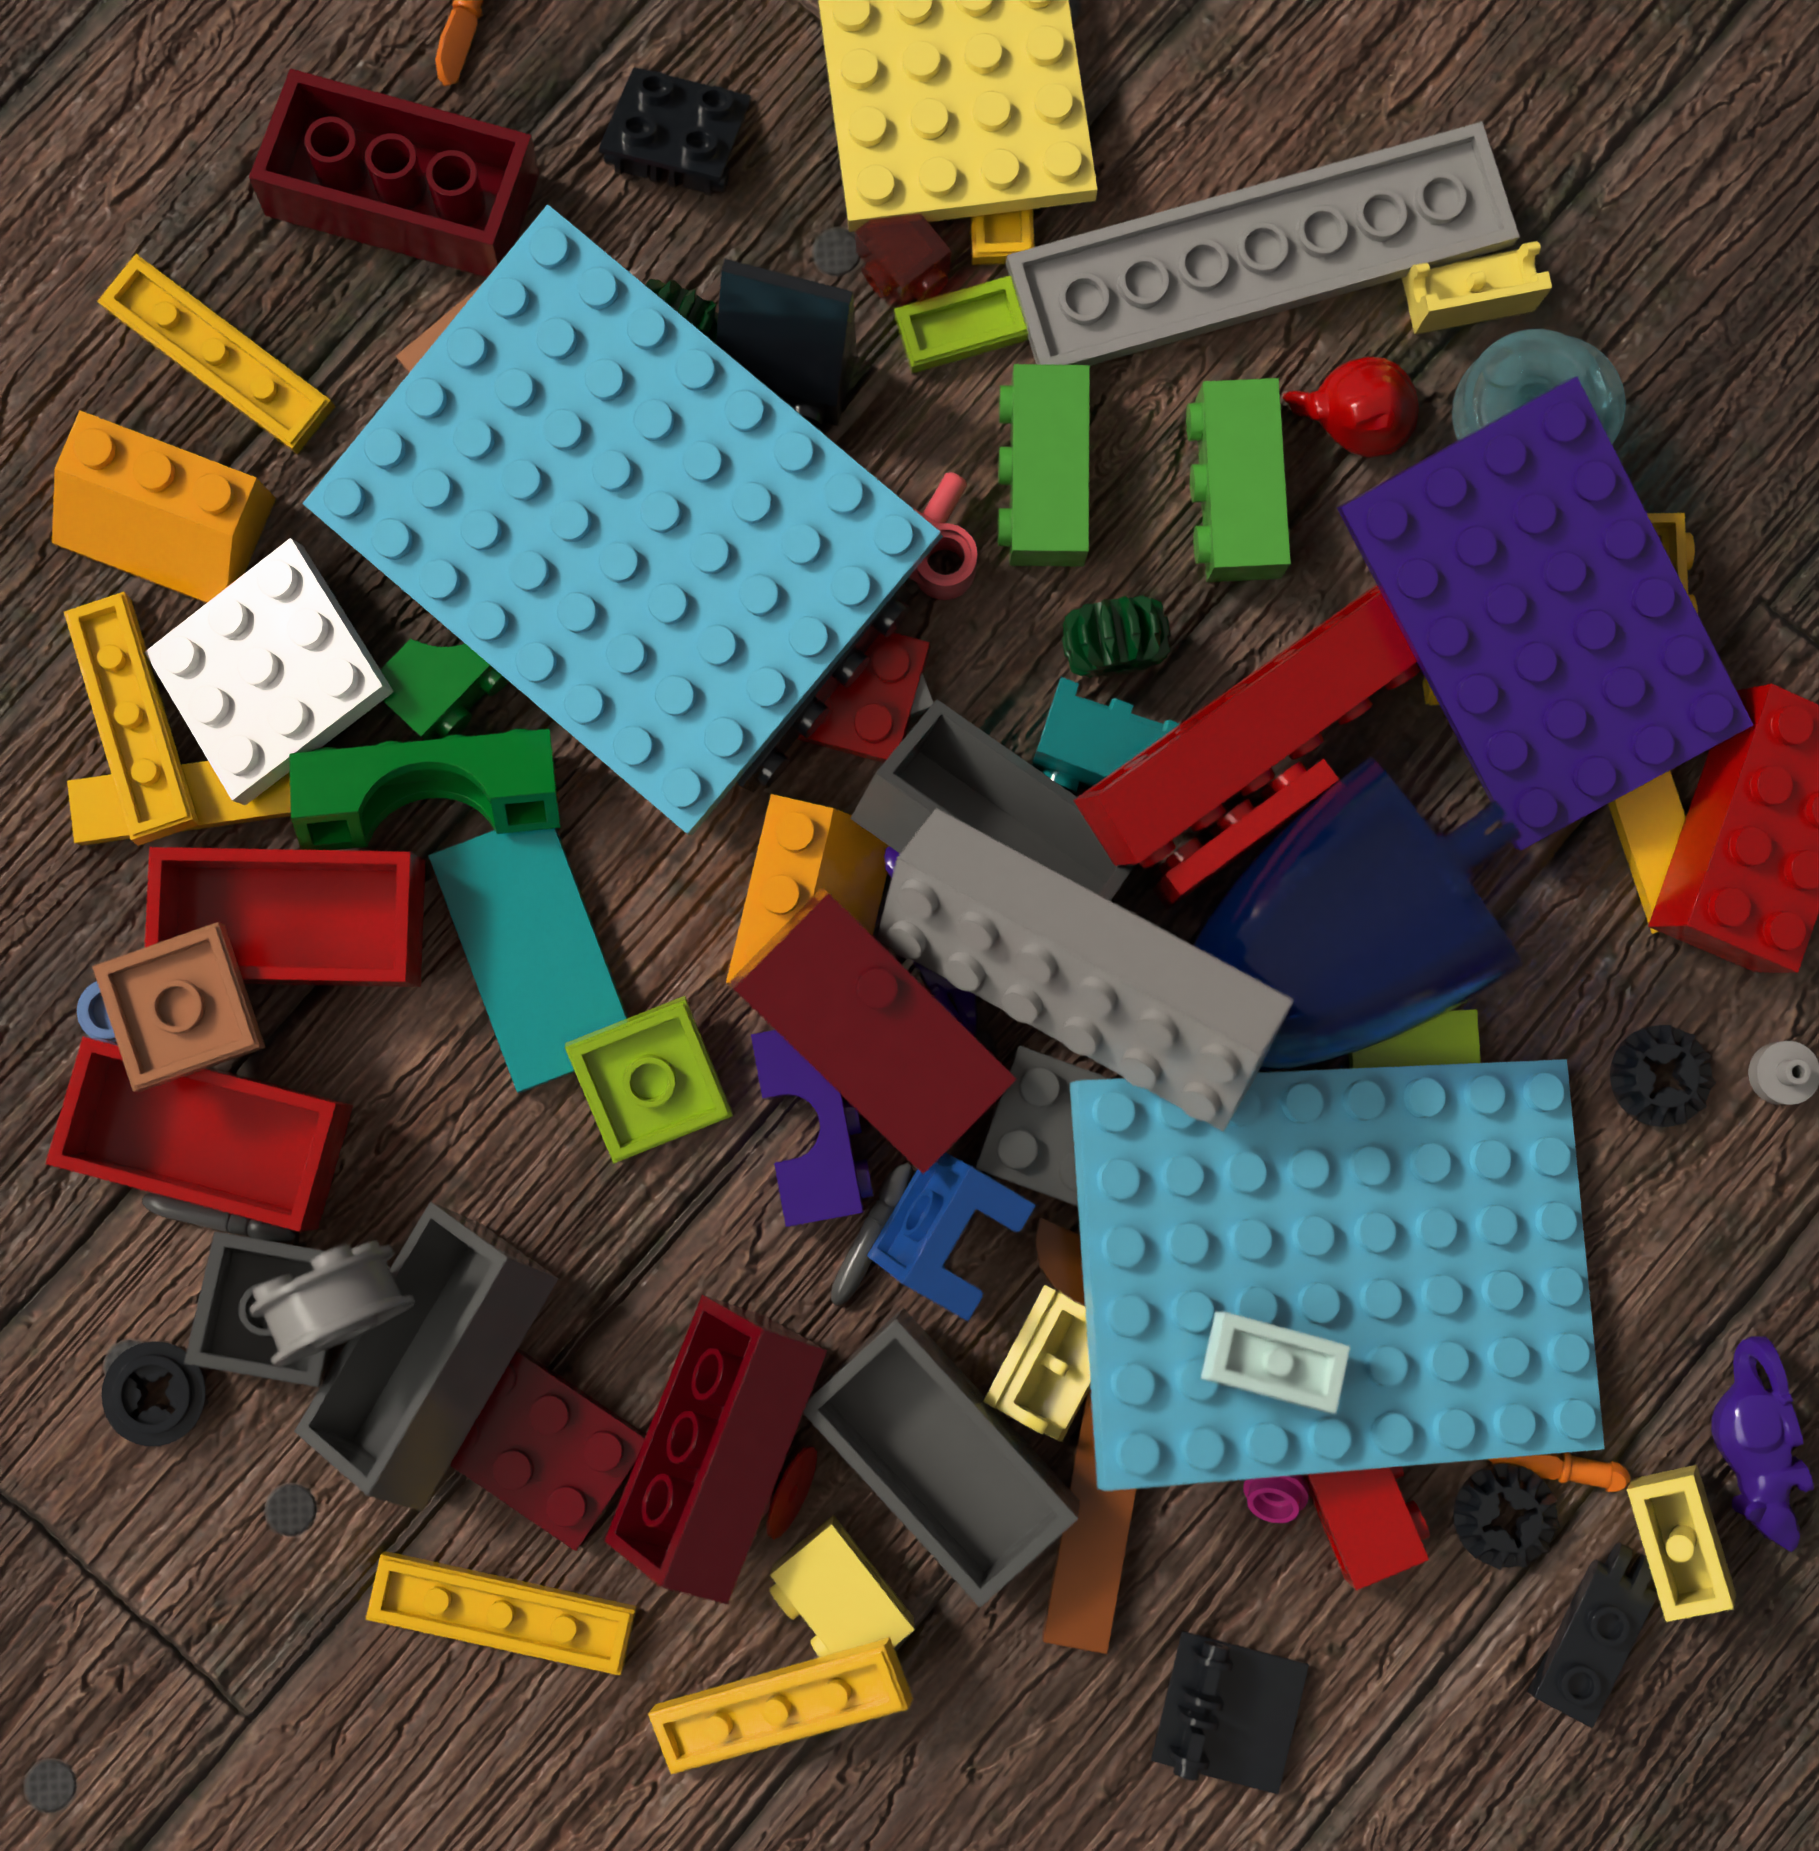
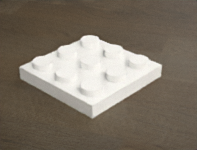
M291 538L145 651L146 656L231 800L243 805H247L290 772L289 753L310 752L323 747L394 692L303 545Z

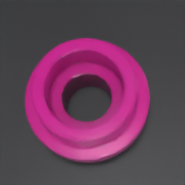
M1302 1475L1245 1479L1243 1486L1250 1511L1258 1518L1272 1523H1287L1294 1520L1298 1516L1299 1511L1307 1505L1310 1492L1309 1485Z

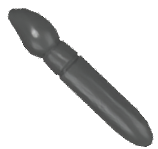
M906 1163L897 1166L883 1180L879 1189V1200L876 1201L869 1212V1217H866L833 1282L831 1301L835 1306L846 1303L861 1284L872 1263L867 1254L911 1181L913 1168L910 1164Z
M148 1193L142 1198V1204L147 1210L165 1218L227 1233L230 1232L231 1234L249 1235L250 1238L272 1242L292 1241L295 1238V1232L291 1229L156 1193Z

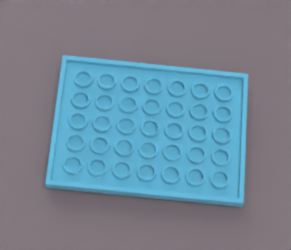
M548 204L302 503L688 835H693L761 752L943 537L937 528Z
M1567 1059L1258 1073L1224 1132L1205 1121L1190 1117L1180 1107L1145 1088L1132 1085L1125 1078L1078 1080L1070 1083L1098 1489L1109 1491L1605 1449ZM1215 1312H1227L1350 1346L1336 1414L1318 1411L1201 1379Z

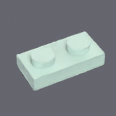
M1215 1312L1201 1379L1318 1411L1336 1414L1350 1346L1227 1312Z

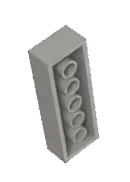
M937 808L897 858L876 939L890 947L897 955L921 964L948 979L955 987L964 991H970L1004 1010L1013 1019L1022 1023H1028L1062 1042L1071 1051L1095 1060L1122 1075L1132 1085L1151 1091L1180 1107L1190 1117L1205 1121L1223 1132L1257 1076L1293 1002L1291 998Z

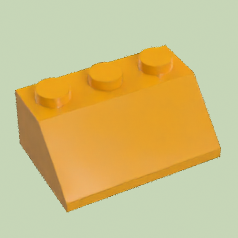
M79 410L55 466L52 543L68 551L208 603L245 574L276 497L257 477Z
M771 794L726 983L733 988L730 980L821 888H824L873 936L887 878L884 855L889 845L850 819L851 814L834 808Z

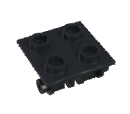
M633 67L599 146V153L604 154V163L614 166V171L617 174L622 175L626 173L647 179L650 173L651 182L659 183L663 169H668V185L671 187H677L681 173H683V188L704 192L707 196H712L714 191L725 193L730 177V168L726 167L751 103L752 96L727 90L719 86H710L669 76L657 71Z
M1182 1630L1151 1761L1174 1767L1173 1773L1184 1779L1198 1781L1200 1774L1279 1794L1309 1664Z

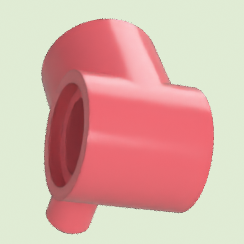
M953 472L944 475L923 513L914 509L937 528L943 537L908 578L915 581L925 594L939 600H950L964 594L973 583L977 564V547L972 536L962 527L946 523L967 488L966 480ZM939 550H950L960 557L963 565L955 573L942 575L933 571L927 561L933 553Z

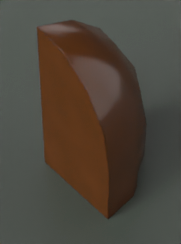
M1040 1217L1035 1237L1039 1268L1054 1290L1074 1303L1085 1307L1080 1235Z

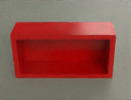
M1767 684L1736 690L1753 726L1710 748L1648 927L1753 972L1798 973L1819 913V705L1779 686Z
M149 847L145 948L219 922L225 924L244 984L421 987L425 860L412 852Z
M83 1036L45 1164L298 1232L317 1230L353 1105L212 1067L141 1092H135L132 1089L117 1042Z

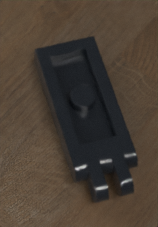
M1620 1542L1614 1545L1605 1564L1595 1559L1589 1565L1527 1691L1534 1698L1592 1729L1656 1598V1591L1648 1587L1652 1573L1647 1556L1640 1555L1634 1562L1628 1576L1624 1573L1632 1558L1633 1550Z

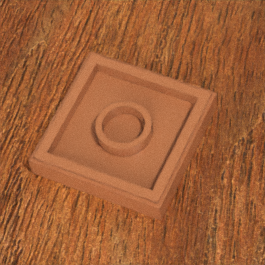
M217 922L92 966L132 1089L135 1092L156 1087L266 1048L225 924Z

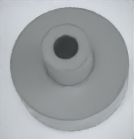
M1794 1041L1769 1043L1761 1047L1753 1055L1748 1069L1749 1081L1755 1093L1768 1103L1775 1105L1799 1104L1809 1099L1819 1086V1062L1815 1054L1801 1043Z

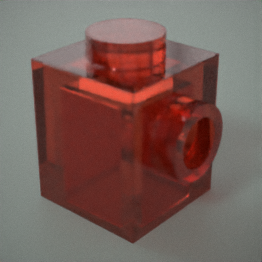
M921 214L869 220L855 231L856 253L866 264L861 268L862 274L880 298L885 299L891 295L898 305L902 307L908 305L915 298L919 302L933 298L947 284L949 278L946 274L950 272L951 250Z

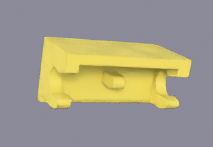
M1538 241L1524 243L1518 250L1462 260L1430 269L1428 263L1412 265L1406 277H1402L1414 335L1535 311L1552 289L1549 271L1536 273L1535 256L1540 252V243Z
M1044 1285L983 1402L1042 1435L1045 1433L1062 1442L1091 1387L1086 1312L1084 1306L1074 1303L1053 1288Z

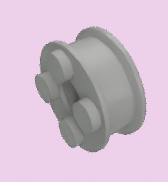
M377 1240L351 1249L350 1244L342 1245L312 1259L310 1262L314 1271L293 1279L292 1274L283 1275L258 1286L252 1291L257 1302L250 1307V1312L253 1317H265L279 1350L271 1358L274 1367L305 1359L344 1343L391 1320L415 1304L412 1295L401 1296L386 1261L394 1254L391 1246L380 1247Z

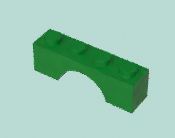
M410 639L381 668L382 674L394 691L383 701L424 740H436L450 735H458L471 720L472 714L469 710L485 693L489 696L495 695L509 682L466 644L437 647Z
M513 729L506 733L477 736L450 735L436 740L404 743L386 741L373 746L341 749L322 747L310 752L289 753L291 820L301 850H343L367 847L378 825L390 813L408 803L428 798H447L470 805L489 821L496 834L561 828L550 729Z

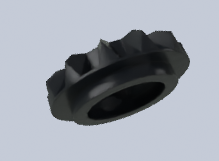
M1671 1025L1642 1028L1629 1035L1620 1044L1613 1056L1610 1068V1081L1614 1096L1627 1114L1643 1124L1655 1127H1670L1687 1123L1690 1118L1707 1107L1706 1100L1711 1088L1716 1084L1712 1077L1710 1066L1712 1056L1704 1051L1702 1046L1696 1041V1035L1684 1032ZM1678 1057L1674 1063L1676 1067L1673 1070L1672 1076L1679 1082L1678 1086L1683 1091L1672 1087H1662L1650 1095L1654 1089L1652 1085L1656 1080V1075L1649 1070L1651 1066L1645 1063L1643 1059L1647 1062L1663 1065L1670 1062L1671 1059Z
M151 1341L137 1344L125 1350L114 1360L103 1381L102 1406L107 1420L119 1435L138 1445L162 1446L180 1439L196 1427L203 1409L208 1404L205 1388L207 1374L201 1371L199 1366L184 1364L186 1350L171 1344L170 1341ZM172 1374L173 1377L169 1380L170 1385L165 1392L167 1398L171 1400L170 1405L172 1407L168 1408L160 1403L139 1413L138 1411L145 1405L144 1400L149 1393L143 1385L144 1381L142 1379L146 1378L151 1382H155Z
M1509 1463L1493 1464L1475 1472L1460 1488L1453 1511L1456 1533L1463 1546L1475 1559L1499 1570L1504 1567L1516 1566L1527 1568L1530 1561L1537 1558L1540 1554L1549 1552L1550 1542L1554 1533L1560 1528L1556 1506L1558 1500L1544 1480L1528 1468ZM1497 1493H1501V1496L1515 1510L1523 1508L1527 1510L1523 1516L1516 1519L1517 1531H1515L1517 1539L1515 1540L1501 1526L1491 1527L1489 1525L1491 1520L1500 1515L1498 1507L1500 1500Z

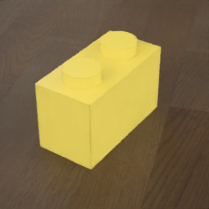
M1693 1465L1633 1478L1627 1488V1492L1666 1622L1734 1609L1736 1592L1698 1466Z
M834 1515L772 1566L770 1576L775 1581V1584L769 1590L773 1598L792 1620L799 1615L804 1618L816 1634L810 1640V1643L819 1657L889 1637L893 1646H896L915 1630L913 1615Z

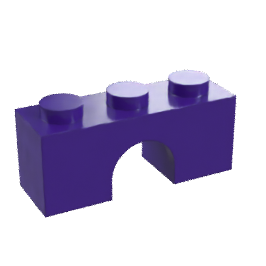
M776 1030L751 1034L762 1099L767 1100L783 1096L801 1097L814 1107L820 1122L818 1139L809 1152L799 1158L774 1163L785 1226L790 1227L863 1213L862 1199L874 1197L867 1159L854 1161L850 1135L862 1133L858 1110Z

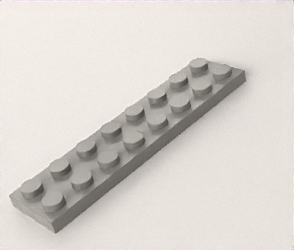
M1478 122L1009 254L1006 258V266L1016 291L1036 364L1091 366L1406 277L1412 265L1428 263L1430 269L1512 247L1519 239V234L1483 122Z

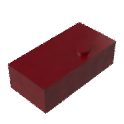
M290 68L249 175V180L264 215L267 217L488 278L516 243L539 177V169L531 134Z
M821 888L730 980L733 989L922 1174L1017 1080L824 888Z
M702 1295L604 1541L661 1588L728 1605L760 1521L765 1517L771 1506L773 1488L827 1350L764 1315Z

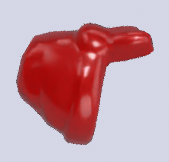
M1363 357L1349 360L1335 368L1325 378L1317 391H1289L1284 393L1282 397L1289 404L1292 413L1318 421L1334 441L1348 452L1368 458L1390 455L1407 443L1416 428L1419 412L1417 390L1409 375L1397 363L1381 357Z

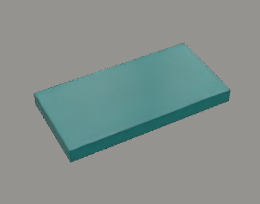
M557 828L496 834L493 830L429 855L517 1093L525 1092L574 1073V1068L565 1049V1043L627 1019L628 1016Z

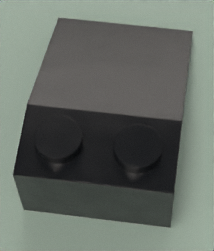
M724 259L721 270L716 345L814 427L820 428L823 422L838 426L857 357L854 293L850 290Z

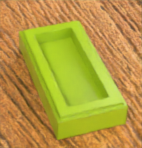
M1011 275L894 309L895 321L911 373L1029 340L1027 327Z

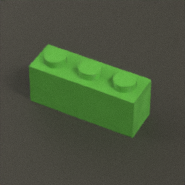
M1014 364L1011 385H1000L999 424H1011L1010 447L999 446L998 484L1010 485V508H999L998 546H1010L1009 566L1084 567L1089 552L1090 365Z
M1279 378L1203 381L1195 403H1188L1186 408L1188 441H1198L1199 464H1191L1190 494L1192 502H1202L1203 525L1194 527L1193 545L1196 564H1205L1206 582L1281 579L1290 566L1291 560Z

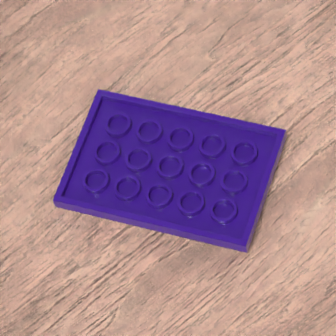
M1578 376L1567 379L1337 507L1516 849L1521 851L1753 726Z

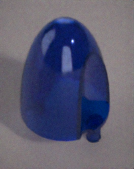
M1369 757L1304 809L1258 854L1233 883L1212 912L1197 937L1194 947L1293 1000L1259 1071L1291 1069L1322 1063L1385 1042L1447 1013L1486 991L1524 966L1512 943L1468 881L1473 877L1470 873L1471 869L1511 841L1521 837L1519 830L1512 820L1501 828L1493 830L1488 835L1484 834L1486 829L1508 815L1497 801L1491 802L1489 807L1480 810L1476 816L1446 837L1441 833L1435 835L1388 774L1372 757Z

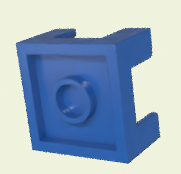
M945 1152L924 1174L917 1169L868 1252L867 1257L905 1286L964 1320L969 1321L983 1294L979 1288L945 1269L944 1262L975 1209L1009 1229L1018 1232L1023 1228L1036 1205Z

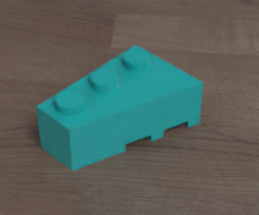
M1060 677L1032 766L1070 793L1076 794L1078 787L1090 789L1180 724L1172 720H1165L1163 724L1132 714L1133 705L1116 698L1111 699L1110 705L1107 706L1075 696L1079 683ZM1215 822L1208 825L1206 828H1210ZM1190 827L1185 830V832L1197 833V831L1193 832Z

